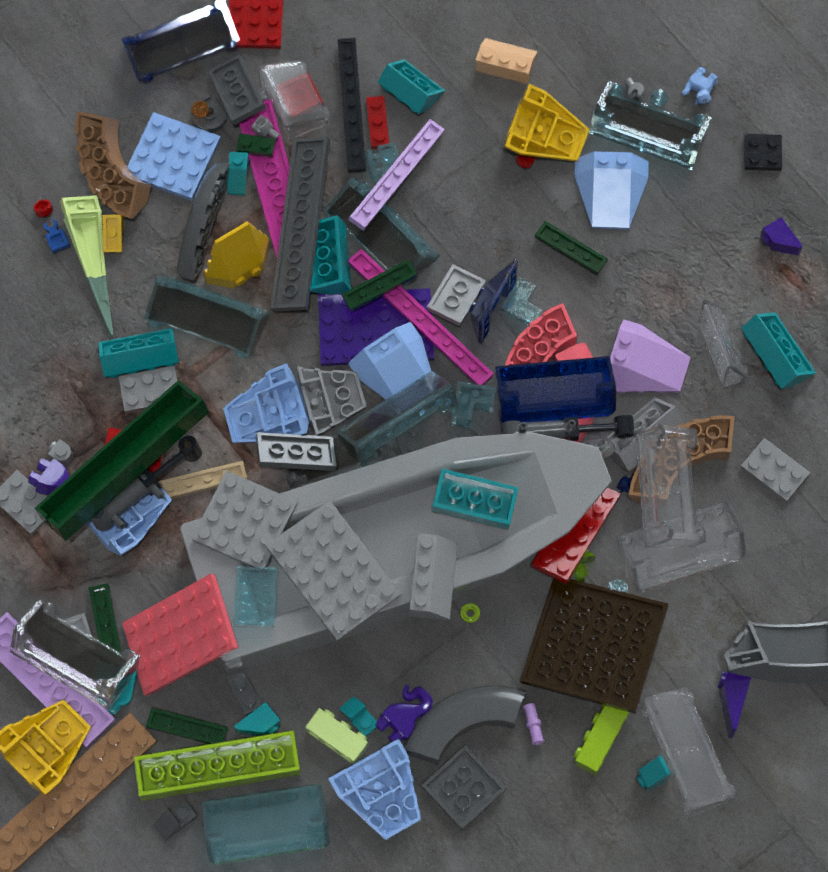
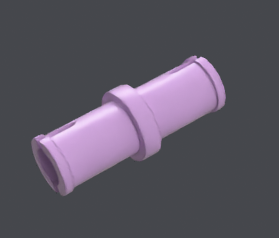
M534 703L526 704L523 706L527 720L526 728L529 729L532 745H540L545 741L536 705Z

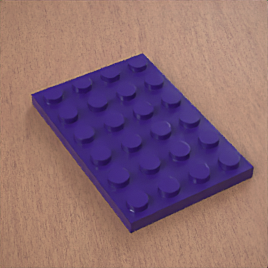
M430 288L406 289L420 305L427 309L431 301ZM343 293L336 295L318 294L321 366L348 365L362 349L394 328L409 323V321L383 296L351 312L342 297ZM418 331L422 337L428 361H434V345Z

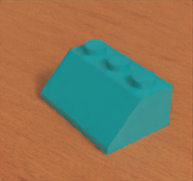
M405 59L387 64L377 81L385 91L391 92L398 101L405 103L411 111L418 114L428 111L445 92L442 87Z

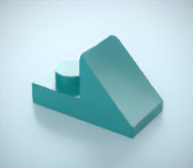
M353 696L339 708V711L365 737H368L377 729L375 726L377 720L367 711L366 705Z

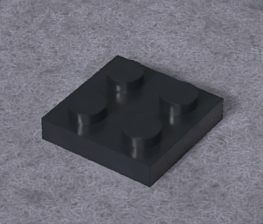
M745 133L744 170L781 171L782 135Z

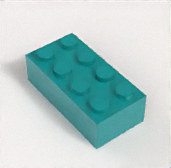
M441 469L431 511L508 530L519 487Z

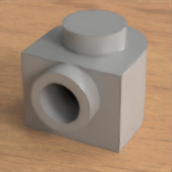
M61 439L57 443L55 441L52 442L48 448V455L51 460L54 458L64 466L71 463L73 459L71 448Z

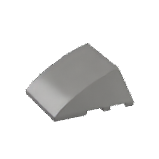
M297 366L298 382L309 418V427L315 436L320 435L367 407L357 372L342 370L325 371L320 370V368L304 369Z

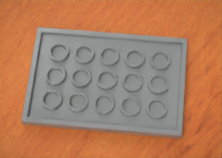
M330 500L266 545L267 550L336 641H339L401 596V592Z

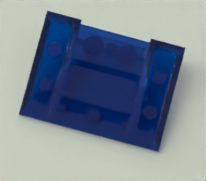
M513 260L488 281L485 287L482 286L478 293L479 299L477 302H473L469 309V312H471L470 320L477 341L481 345L490 331L491 314L501 296L508 299L517 284L518 260Z

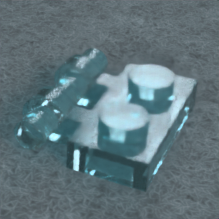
M395 142L377 146L378 153L373 154L372 149L365 151V160L371 170L369 174L375 185L399 157ZM381 161L383 167L377 168L376 162Z

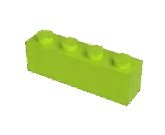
M601 705L604 708L601 714L596 713L592 721L595 724L591 731L587 730L583 737L585 741L583 747H578L573 756L576 758L574 765L596 776L630 712Z

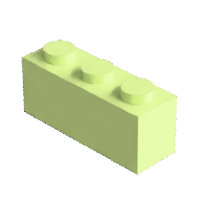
M319 708L306 725V732L354 765L369 747L366 741L367 738L360 732L356 734L350 730L351 726L346 722H339L334 719L335 715L329 710L325 709L323 711Z

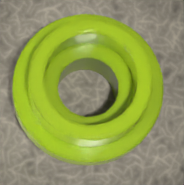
M468 603L462 607L461 618L465 622L474 623L479 619L480 609L477 605ZM472 611L474 615L470 617L467 615V612Z

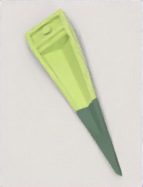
M97 195L62 198L60 204L64 214L63 220L108 334L112 337L113 327L103 252L102 214Z

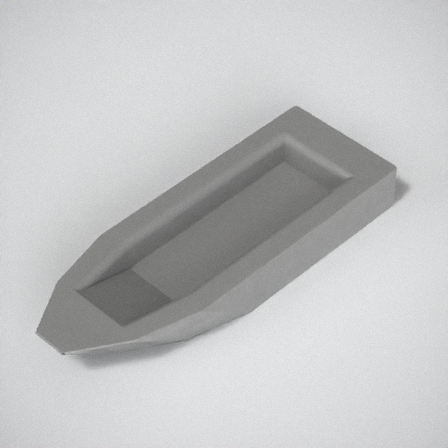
M527 432L453 438L279 494L298 502L284 532L330 500L401 592L400 597L341 638L345 639L411 617L410 601L418 533L439 535L457 543L452 592L453 601L503 574L568 534L612 483L599 447ZM441 469L519 487L508 530L431 511ZM202 518L181 525L180 532L195 580L198 581L209 574H215L238 648L220 657L227 675H233L336 641L273 556H271L264 572H261L193 542L191 538Z

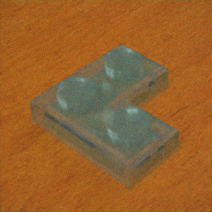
M519 277L501 306V311L527 325L535 321L543 313L542 309L528 302L536 286Z

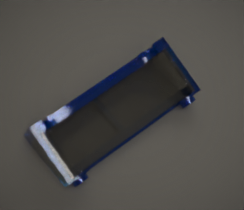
M224 0L215 1L212 7L208 5L204 9L140 34L137 33L135 34L136 37H130L129 35L121 39L137 80H142L143 83L152 80V76L224 47L231 49L237 46V42H240Z

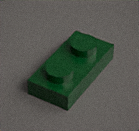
M239 133L236 152L273 158L276 139Z

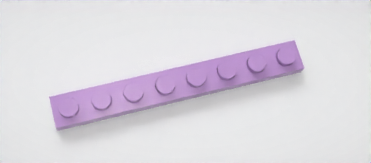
M430 119L351 214L349 221L364 231L441 137L445 129Z

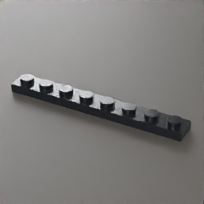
M356 38L337 39L348 173L365 172L366 161Z

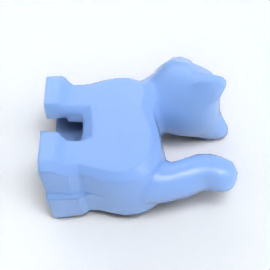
M699 67L691 75L685 85V89L682 91L683 96L688 95L690 90L698 92L695 98V105L709 103L712 99L710 92L718 82V76L713 73L708 78H705L703 74L707 70Z

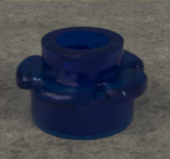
M624 475L616 486L620 493L624 491L627 493L630 490L632 477L629 478Z

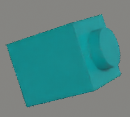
M230 152L227 195L246 196L250 165L249 155L242 152Z
M265 702L237 723L234 728L237 734L264 736L278 732L281 721Z
M662 755L639 769L636 780L640 788L644 787L646 792L668 782L671 772Z

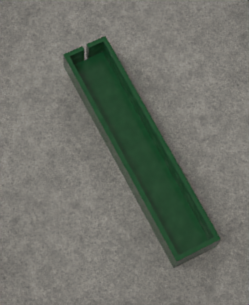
M176 381L34 508L41 520L66 542L209 413L203 399L181 381Z

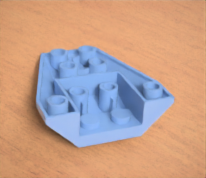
M411 322L389 331L362 349L348 363L352 371L357 372L358 378L362 383L405 415H408L438 395L422 337Z

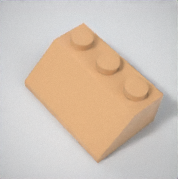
M485 38L479 48L475 71L528 84L538 51Z

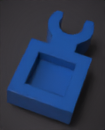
M53 219V227H48L46 223H43L45 231L49 233L45 237L53 254L70 247L63 229L58 230V223L55 219Z

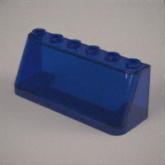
M610 356L495 366L502 423L506 421H557L572 417H578V419L612 415L616 411V383Z

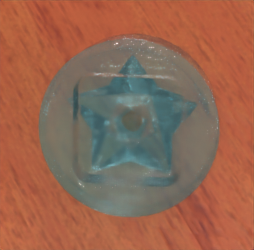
M613 580L608 585L609 589L625 593L628 591L627 584L622 580Z

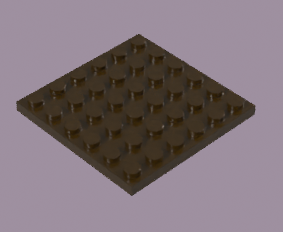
M554 578L520 679L521 684L636 714L669 607L668 603L574 579H569L566 584Z

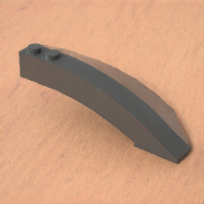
M750 620L744 632H741L733 642L732 648L724 654V660L729 672L772 682H828V621L807 624L753 623Z

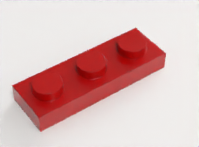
M384 96L366 97L371 150L390 148Z

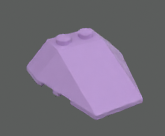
M623 319L608 362L602 388L618 393H644L648 391L680 393L691 357L643 325Z

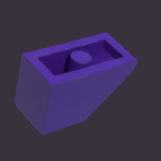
M782 217L762 229L761 240L771 250L792 255H799L801 253L802 244Z

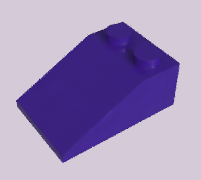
M729 669L727 672L723 671L718 688L721 689L720 699L728 738L732 739L737 730L751 677L731 673Z

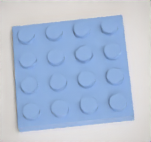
M153 112L127 168L139 180L151 184V187L193 201L221 141V136Z

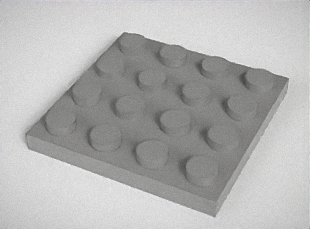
M226 470L191 539L195 543L264 572L272 556L267 550L266 545L284 532L298 502Z

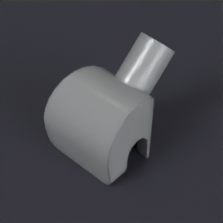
M627 78L625 80L629 88L627 98L632 101L633 97H638L637 102L642 104L645 99L644 86L639 82L634 83L631 78Z
M260 115L251 126L252 130L259 136L266 137L269 134L272 138L276 139L280 135L273 129L274 126L270 120L266 119L263 115Z

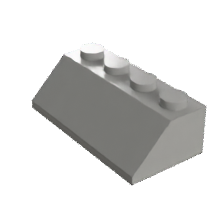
M654 397L633 415L635 436L617 438L614 431L607 437L615 445V451L609 457L619 467L627 471L634 469L656 440L667 434L674 427L685 424L676 406Z
M418 533L410 601L411 617L450 620L457 553L456 542L439 535Z

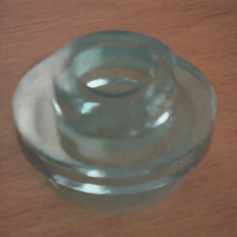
M662 89L654 90L651 93L650 102L653 105L662 106L668 101V95Z

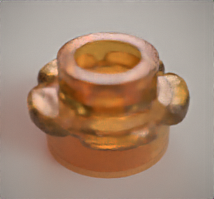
M195 101L192 104L191 112L198 118L205 117L209 112L208 104L205 101Z

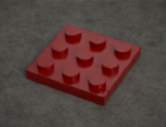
M229 0L227 48L281 49L284 1Z

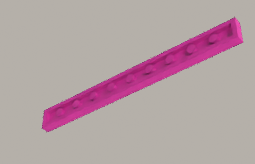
M362 249L348 260V264L366 281L384 272ZM399 286L382 295L477 387L481 388L493 377L494 373L404 288Z

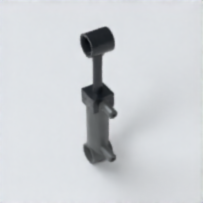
M632 415L614 417V423L579 425L578 417L564 418V420L506 421L502 423L503 434L533 432L569 441H578L579 433L615 431V437L617 438L635 436Z
M190 435L182 437L178 442L180 449L178 454L153 473L146 469L93 516L91 521L96 529L99 531L108 530L113 523L119 529H123L125 523L119 516L147 494L150 496L154 494L158 499L163 498L164 493L160 490L161 486L157 479L182 459L194 462L201 457L202 450L195 437Z

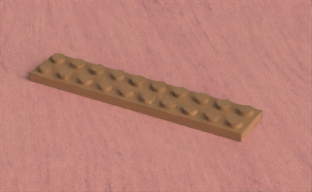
M131 713L125 716L72 764L62 781L46 796L40 793L0 830V872H16L135 763L134 757L144 755L157 743L155 738Z

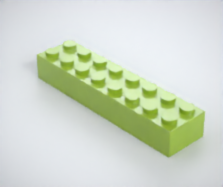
M294 731L134 757L141 801L301 775Z

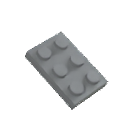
M452 264L426 310L460 327L483 289L486 280Z
M175 366L119 376L125 414L145 410L177 381Z
M765 438L740 467L785 503L810 475L808 470Z
M16 470L0 486V508L32 536L44 524L34 508L47 496L35 492L36 487L28 483V479Z

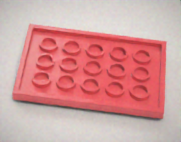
M215 574L205 576L122 622L135 667L138 669L137 674L144 696H149L238 648Z

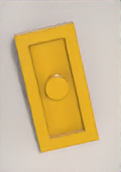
M102 215L103 252H123V216Z

